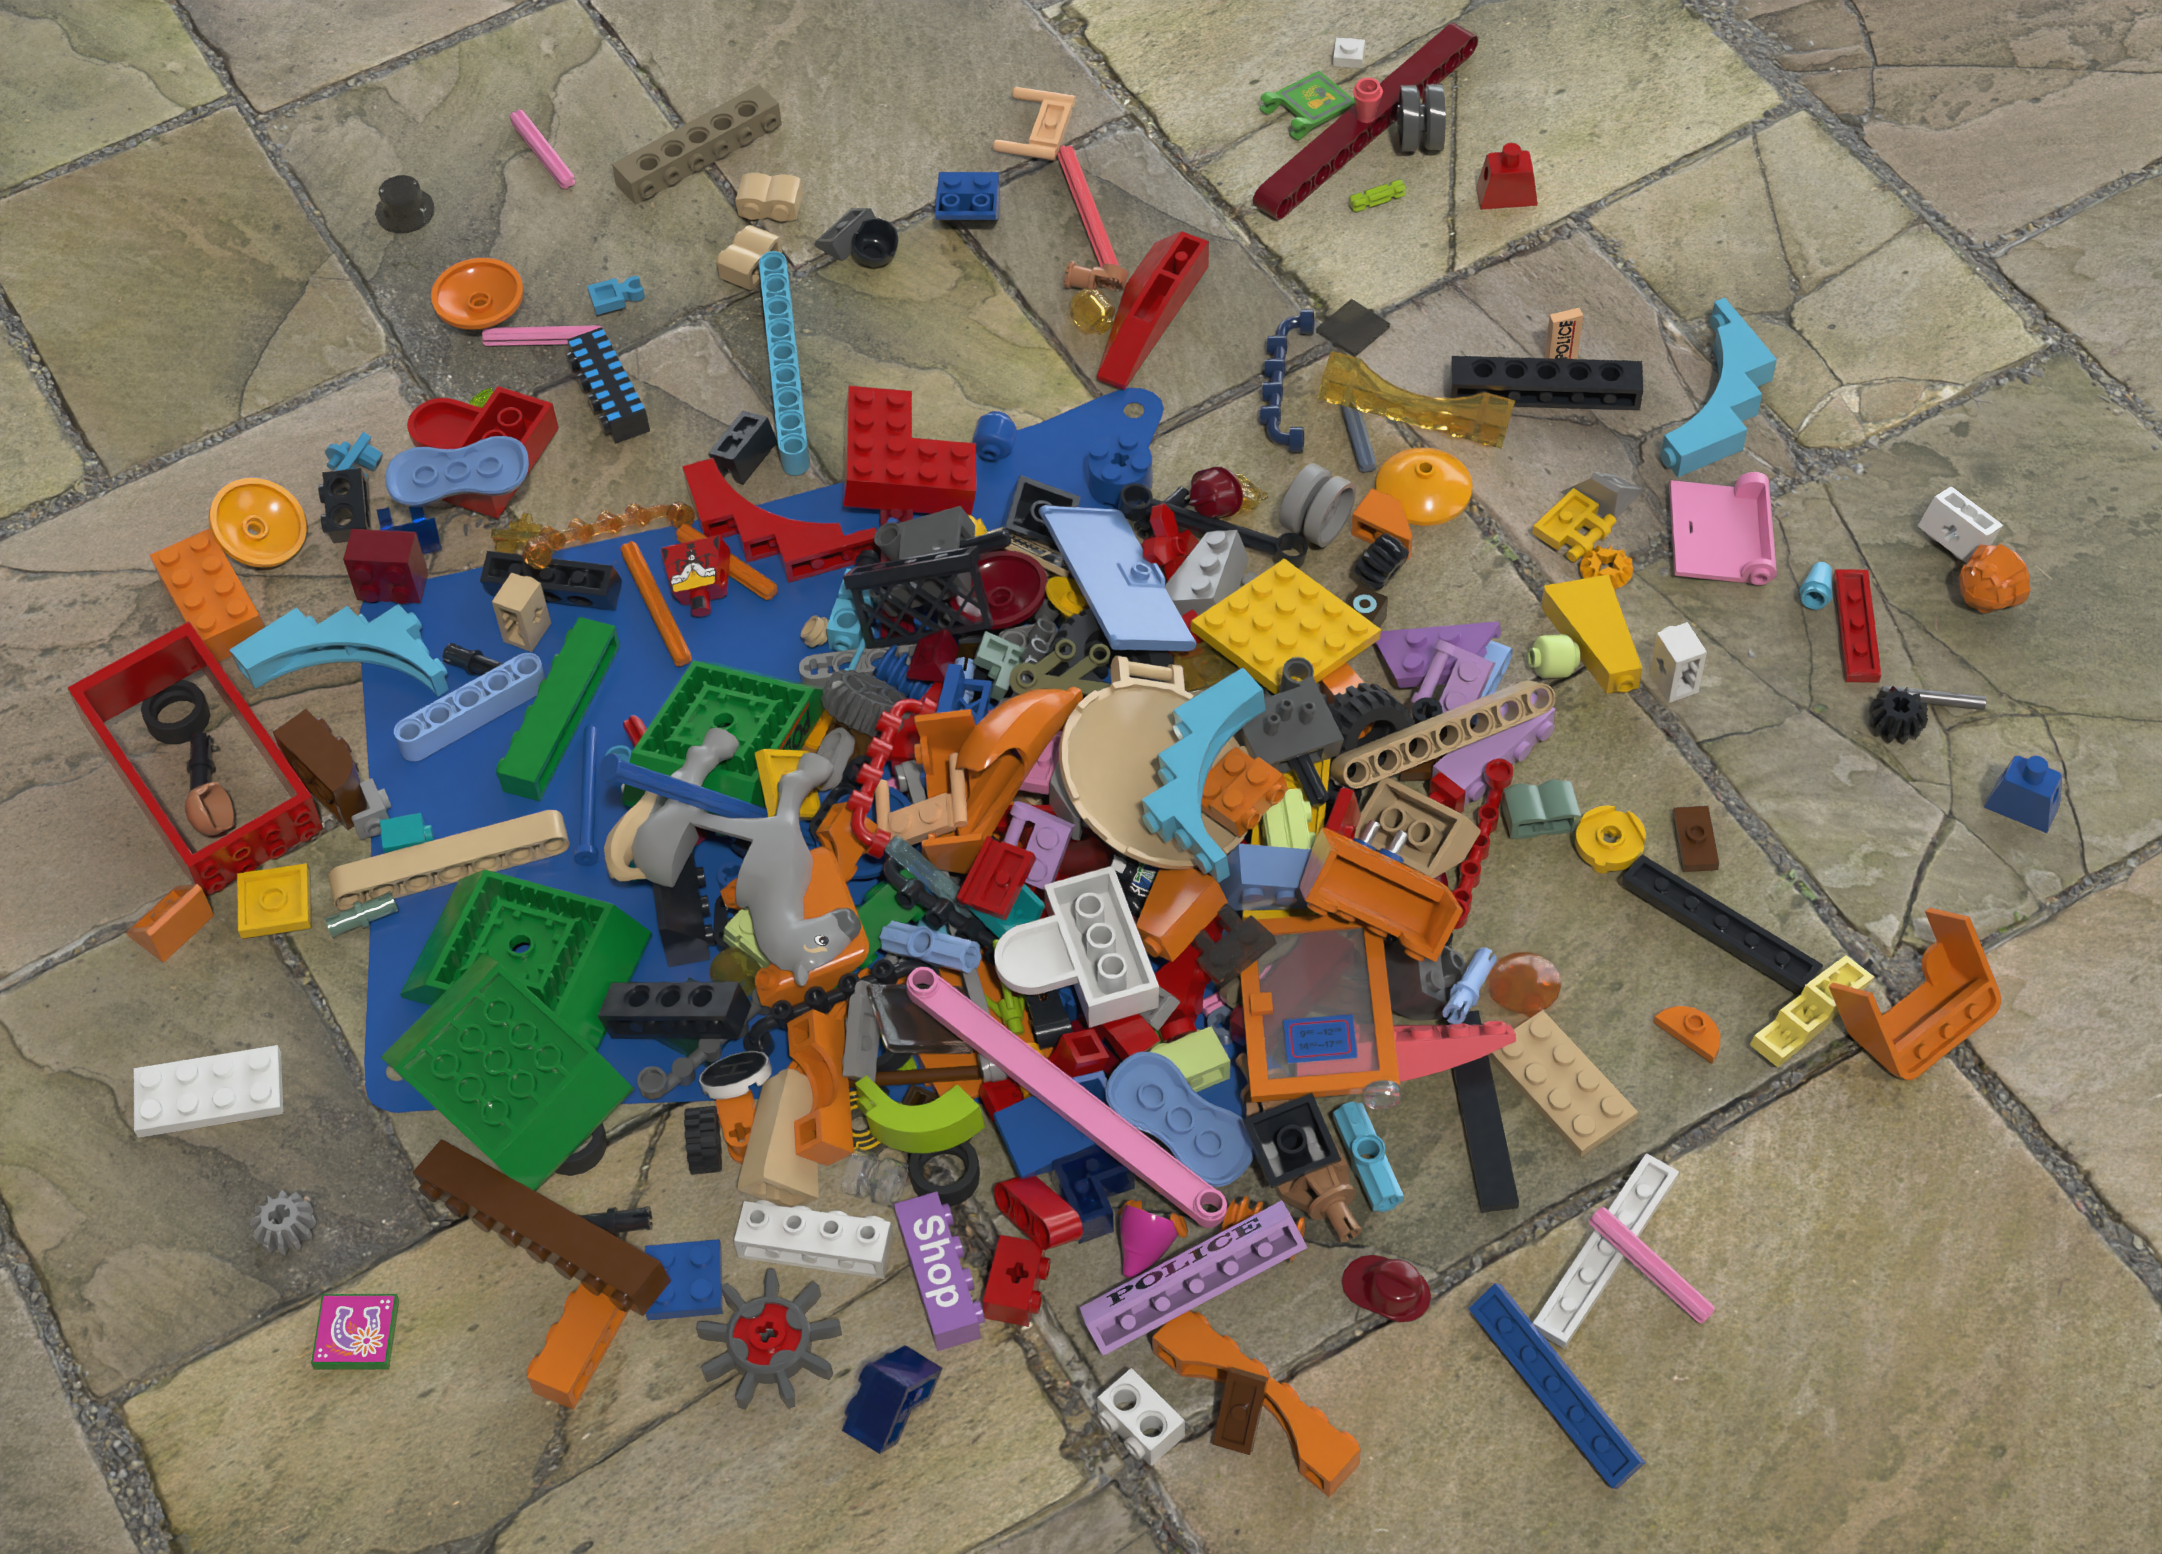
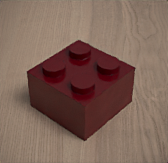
M351 529L343 561L357 600L397 602L400 604L421 603L429 572L416 532Z

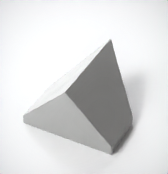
M1594 472L1590 479L1567 488L1560 493L1566 495L1575 488L1599 504L1598 515L1604 517L1607 514H1612L1617 519L1639 496L1642 489L1616 474Z

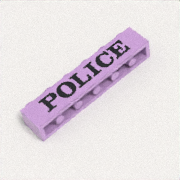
M1280 1201L1079 1308L1089 1332L1104 1356L1308 1247L1283 1201Z

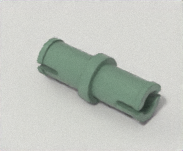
M388 891L386 894L363 903L360 900L353 903V907L329 917L326 916L324 919L332 938H335L360 926L363 929L370 926V922L394 912L397 913L399 910L391 891Z

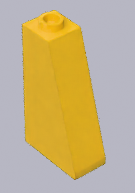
M1609 575L1544 585L1541 604L1543 612L1560 634L1569 636L1573 642L1578 644L1580 660L1606 694L1614 692L1625 693L1639 688L1642 665Z

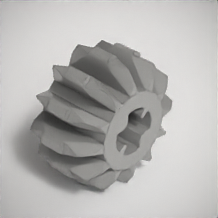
M281 1190L276 1199L266 1195L267 1204L265 1206L255 1205L257 1216L250 1219V1225L254 1231L253 1237L257 1244L263 1245L270 1254L278 1249L280 1254L286 1256L290 1247L301 1251L300 1242L302 1240L312 1241L310 1230L316 1227V1219L313 1215L314 1210L307 1200L303 1201L301 1195L297 1192L288 1197L287 1193Z

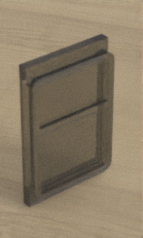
M868 984L866 987L886 1049H889L891 1052L972 1054L976 1051L925 1010L914 1004L908 997L907 985ZM916 985L919 989L931 987L930 985ZM953 986L966 996L963 986Z

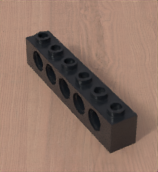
M1451 357L1450 405L1640 411L1643 396L1642 361L1532 357Z

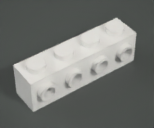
M765 1200L756 1202L744 1201L734 1238L738 1258L881 1279L885 1278L893 1243L891 1222L885 1221L880 1217H854L835 1210L828 1213L818 1212L801 1205H796L792 1208L776 1206L774 1203Z

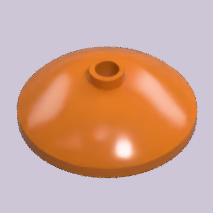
M473 258L452 265L436 279L431 291V301L434 311L445 323L461 329H485L503 322L518 309L523 299L524 287L519 273L508 263L493 258Z

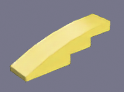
M1845 955L1806 984L1800 996L1782 1008L1772 1023L1754 1035L1750 1046L1775 1066L1780 1067L1840 1014L1829 990V985L1834 982L1864 990L1872 982L1874 976Z

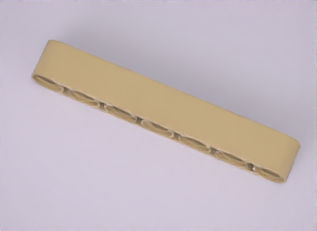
M1529 680L1519 682L1340 754L1332 762L1331 775L1340 784L1353 788L1365 787L1543 715L1554 706L1556 700L1555 692L1547 684ZM1534 690H1536L1538 693V697L1536 702L1532 705L1530 699L1531 694ZM1506 702L1508 710L1502 717L1500 709L1503 703ZM1476 714L1478 722L1475 728L1471 729L1470 720ZM1446 726L1447 737L1441 742L1439 734L1441 729ZM1415 738L1417 740V748L1410 754L1409 744ZM1385 750L1387 755L1386 761L1382 766H1379L1378 757ZM1354 763L1356 765V772L1349 779L1347 777V769Z
M547 810L335 867L328 874L334 906L344 911L353 907V903L360 900L363 903L386 894L388 891H391L393 898L396 899L458 882L459 879L484 869L496 872L545 859L565 852L569 848L570 842L561 812Z

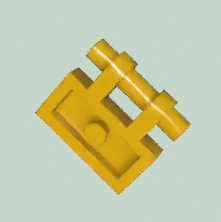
M1573 488L1533 525L1532 534L1556 550H1559L1567 543L1572 548L1566 553V556L1571 562H1576L1580 557H1584L1588 550L1592 551L1593 545L1598 540L1605 539L1611 533V528L1617 521L1612 514H1607L1603 518L1597 516L1599 504ZM1583 526L1590 529L1584 536L1578 532Z

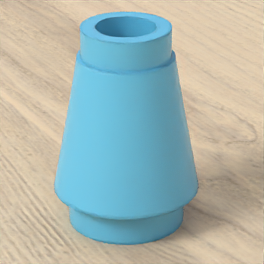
M1824 562L1815 563L1800 587L1799 596L1806 607L1815 610L1822 609L1832 600V568L1829 564Z

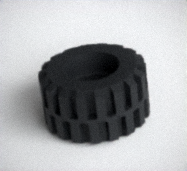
M1359 683L1357 688L1351 685L1346 688L1344 694L1339 692L1334 696L1336 700L1333 704L1328 703L1327 705L1344 738L1339 755L1414 725L1413 718L1409 715V710L1386 689L1374 683L1370 686L1367 683ZM1375 721L1370 732L1358 739L1363 729ZM1385 750L1378 757L1379 766H1382L1386 761L1387 755ZM1352 763L1347 771L1354 775L1356 765Z

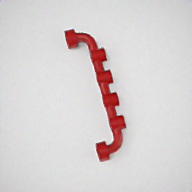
M927 696L922 701L912 698L901 699L892 706L890 712L882 711L875 726L876 730L882 732L880 739L873 736L865 753L866 756L872 758L870 765L863 763L855 782L862 784L860 792L854 789L846 804V809L852 811L850 826L853 834L860 842L868 846L866 853L878 859L882 857L889 843L891 833L877 828L872 833L865 827L864 821L873 803L875 790L882 778L885 763L893 748L894 738L903 720V714L912 712L917 716L935 713L938 701Z
M1493 759L1486 766L1485 781L1490 786L1485 805L1481 806L1478 811L1477 827L1481 832L1468 852L1467 860L1460 866V883L1458 888L1452 892L1463 910L1454 929H1460L1467 923L1472 905L1471 892L1480 883V864L1489 855V836L1498 827V808L1503 790L1512 783L1514 769L1512 764L1505 759Z

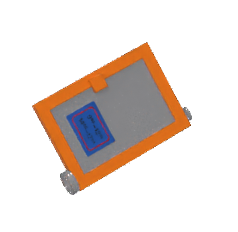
M1336 913L1327 914L1326 916L1320 914L1236 921L1251 1102L1297 1099L1313 1093L1314 1097L1363 1094L1365 1105L1372 1109H1388L1400 1103V1078L1383 936L1367 928L1368 923L1358 918L1351 922Z

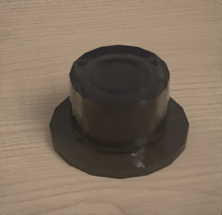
M407 175L390 177L379 187L380 201L376 205L375 216L379 225L386 231L398 234L420 230L434 216L435 205L431 196L421 190L418 181L413 177Z

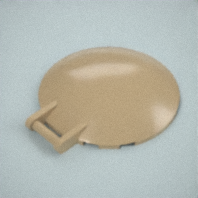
M1115 656L1111 663L1112 684L1110 687L1099 691L1094 690L1087 695L1073 710L1063 728L1059 746V763L1064 786L1082 819L1101 839L1114 849L1139 862L1155 867L1178 870L1199 868L1194 859L1195 855L1189 848L1187 850L1182 849L1175 837L1165 842L1157 832L1152 834L1142 819V815L1145 814L1142 799L1164 786L1158 775V770L1161 769L1158 754L1180 741L1173 729V726L1176 725L1173 710L1192 699L1194 695L1185 691L1182 666L1170 664L1168 667L1130 662L1127 657ZM1130 676L1143 677V678L1156 679V680H1163V681H1165V682H1158V681H1152V680L1132 678V677H1130ZM1232 736L1218 754L1210 771L1235 746L1249 755L1246 747H1240L1234 736ZM1201 810V817L1206 832L1221 850L1228 855L1241 843L1247 832L1240 838Z

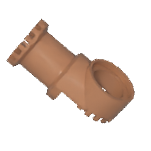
M1070 261L1065 270L1068 274H1064V277L1067 278H1064L1063 285L1066 289L1071 287L1086 289L1090 294H1095L1098 287L1110 289L1111 291L1115 288L1116 292L1118 289L1123 291L1129 273L1126 269L1114 264H1104L1102 268L1095 266L1091 269L1077 266L1075 262Z

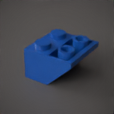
M939 172L935 211L936 220L999 219V172Z

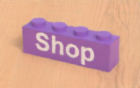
M938 1192L895 1203L897 1223L937 1351L981 1339L979 1324L985 1323V1318L980 1301L972 1302L969 1291L975 1290L969 1268H961L959 1258L964 1257L959 1236L952 1237L948 1227L954 1225L948 1203L941 1205Z

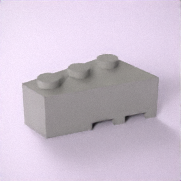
M1238 530L1207 532L1166 583L1165 589L1181 616L1192 609L1198 615H1201L1239 589L1249 557Z

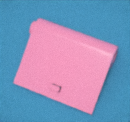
M1759 472L1743 474L1737 479L1734 487L1670 480L1669 493L1675 576L1765 585L1776 577L1777 569L1769 479L1765 474Z

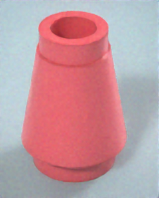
M1362 78L1353 88L1358 120L1363 123H1370L1375 120L1383 94L1380 83L1374 78Z

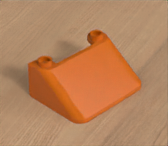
M825 847L809 850L813 858L811 882L803 899L804 919L820 917L837 908H850L859 918L834 852ZM735 878L720 893L727 907L739 910L742 907L738 906L736 901V883L738 878ZM861 920L859 935L833 960L811 970L808 980L803 986L796 983L791 970H781L772 962L767 968H761L755 976L757 995L761 1005L772 1007L779 1000H787L793 1006L805 1001V993L811 987L819 986L827 992L837 986L841 976L853 972L864 962L868 955L869 941Z

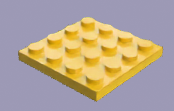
M1286 559L1281 560L1193 619L1190 629L1238 667L1244 668L1251 677L1275 695L1280 693L1279 682L1287 660L1293 657H1302L1308 660L1313 665V678L1318 683L1374 644L1381 636V629ZM1290 677L1295 681H1302V679L1298 677Z

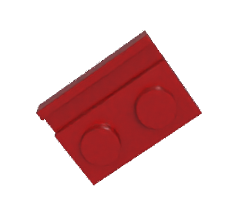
M987 836L956 897L959 904L969 905L975 910L1006 921L1037 859L1034 852L1003 841L998 842L993 840L992 837Z

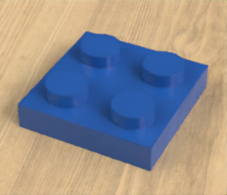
M720 1239L645 1246V1253L662 1263L671 1280L669 1285L645 1313L647 1321L723 1314V1293L721 1289L722 1246Z

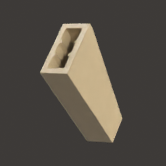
M789 1068L782 1070L777 1075L766 1080L762 1085L738 1181L739 1191L772 1202L778 1206L790 1208L796 1205L804 1206L819 1198L818 1163L796 1155L794 1121L809 1114L813 1104V1094L809 1079L797 1070Z

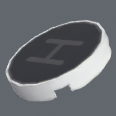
M741 1052L720 1059L707 1067L700 1075L699 1083L702 1092L706 1095L708 1094L710 1098L716 1100L730 1099L746 1094V1092L750 1091L748 1086L755 1082L757 1086L764 1084L771 1075L772 1067L769 1058L763 1052Z

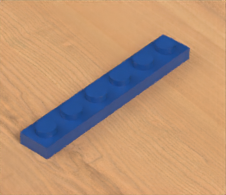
M1494 1283L1468 1308L1611 1488L1618 1489L1646 1463L1501 1284Z

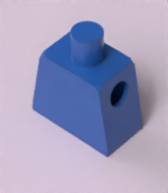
M2014 756L1997 779L1984 808L2047 833L2060 807L2063 775L2049 768L2048 762L2041 756H2031L2029 759Z

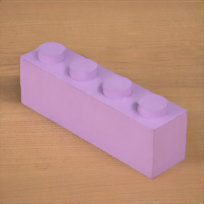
M1534 693L1531 694L1530 698L1532 705L1536 702L1538 697ZM1507 703L1501 706L1500 713L1502 717L1507 713ZM1552 707L1550 711L1543 715L1447 753L1433 766L1432 778L1439 772H1442L1466 791L1464 807L1471 801L1479 800L1489 786L1485 781L1487 764L1491 760L1498 758L1505 759L1511 764H1514L1517 760H1524L1538 741H1545L1554 731L1555 725L1553 723L1556 709Z

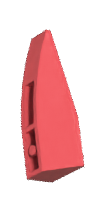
M1488 1021L1484 1025H1468L1465 1023L1450 1025H1393L1400 1082L1454 1068L1516 1042V1033L1511 1025H1506L1503 1021ZM1354 1022L1358 1058L1293 1063L1294 1076L1378 1071L1379 1061L1375 1026L1356 1025Z

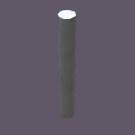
M1882 685L1881 690L1888 692L1892 686ZM1895 687L1898 691L1905 689L1904 687ZM1908 688L1909 694L1920 693V702L1927 704L1983 710L1986 707V696Z

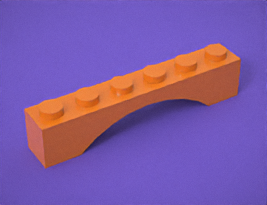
M1189 1310L1166 1322L1152 1337L1153 1354L1181 1377L1204 1378L1226 1384L1228 1371L1231 1367L1269 1377L1263 1406L1276 1418L1287 1434L1296 1456L1299 1473L1329 1498L1359 1466L1361 1449L1357 1440L1351 1434L1344 1430L1339 1432L1329 1424L1327 1416L1315 1406L1310 1408L1299 1399L1297 1392L1289 1384L1277 1382L1269 1375V1371L1263 1363L1255 1358L1250 1360L1240 1352L1238 1344L1229 1336H1221L1214 1331L1209 1321L1197 1311L1192 1313Z

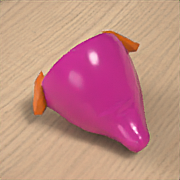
M1128 1200L1117 1212L1121 1216L1120 1235L1123 1250V1275L1127 1278L1139 1275L1166 1253L1178 1235L1182 1238L1187 1237L1188 1228L1183 1216L1180 1215L1178 1217L1175 1213H1171L1170 1219H1166L1143 1210L1142 1201Z

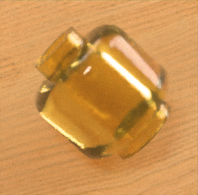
M1085 288L1072 298L1070 302V316L1084 333L1093 334L1098 332L1103 334L1112 327L1115 307L1102 291Z
M730 947L721 951L712 961L709 970L710 980L712 982H739L746 996L749 997L756 989L755 976L761 969V966L742 949Z

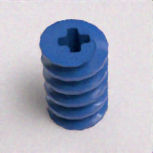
M894 644L878 661L873 674H876L875 677L877 679L887 681V684L890 686H895L898 689L897 691L904 693L905 698L920 700L935 681L909 679L906 675L909 665L906 664L909 654L905 652L901 656L896 657L898 646Z

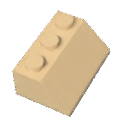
M1387 777L1380 780L1362 810L1354 838L1360 839L1369 821L1374 820L1381 824L1371 845L1378 851L1381 848L1388 850L1397 831L1401 830L1409 835L1399 854L1404 859L1403 864L1429 877L1436 878L1464 861L1481 830L1467 816Z

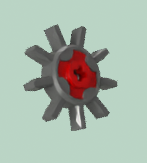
M767 1269L764 1279V1297L746 1303L738 1291L726 1283L721 1287L723 1297L727 1306L735 1312L729 1324L698 1322L696 1326L700 1339L724 1342L728 1350L725 1354L701 1367L706 1382L715 1380L727 1372L736 1369L744 1377L736 1393L738 1408L744 1410L752 1401L759 1383H777L780 1398L788 1409L796 1407L795 1390L789 1378L798 1373L802 1368L827 1380H830L833 1376L831 1364L824 1358L811 1353L812 1342L842 1336L839 1319L808 1323L805 1314L822 1296L820 1286L813 1281L795 1301L790 1302L778 1297L780 1285L775 1269Z

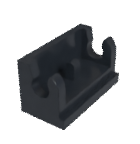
M742 410L708 452L709 457L714 458L718 470L723 477L728 474L729 469L736 483L744 485L776 445L777 439L768 417Z

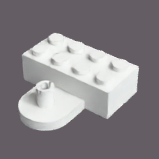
M1113 866L1044 885L1045 908L1049 917L1018 925L1008 930L996 945L994 954L995 969L1004 985L1021 994L1035 995L1073 984L1089 1028L1159 1008V985Z

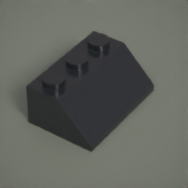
M692 853L689 855L673 887L653 882L658 927L669 967L711 960L709 946L715 945L712 924H705V917L711 916L708 896H701L700 888L707 887L703 866H696L694 854Z

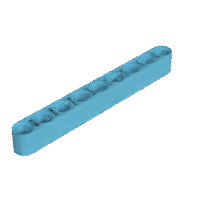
M771 251L760 257L759 269L778 446L783 471L789 475H801L809 469L810 457L790 281L785 256L780 252Z

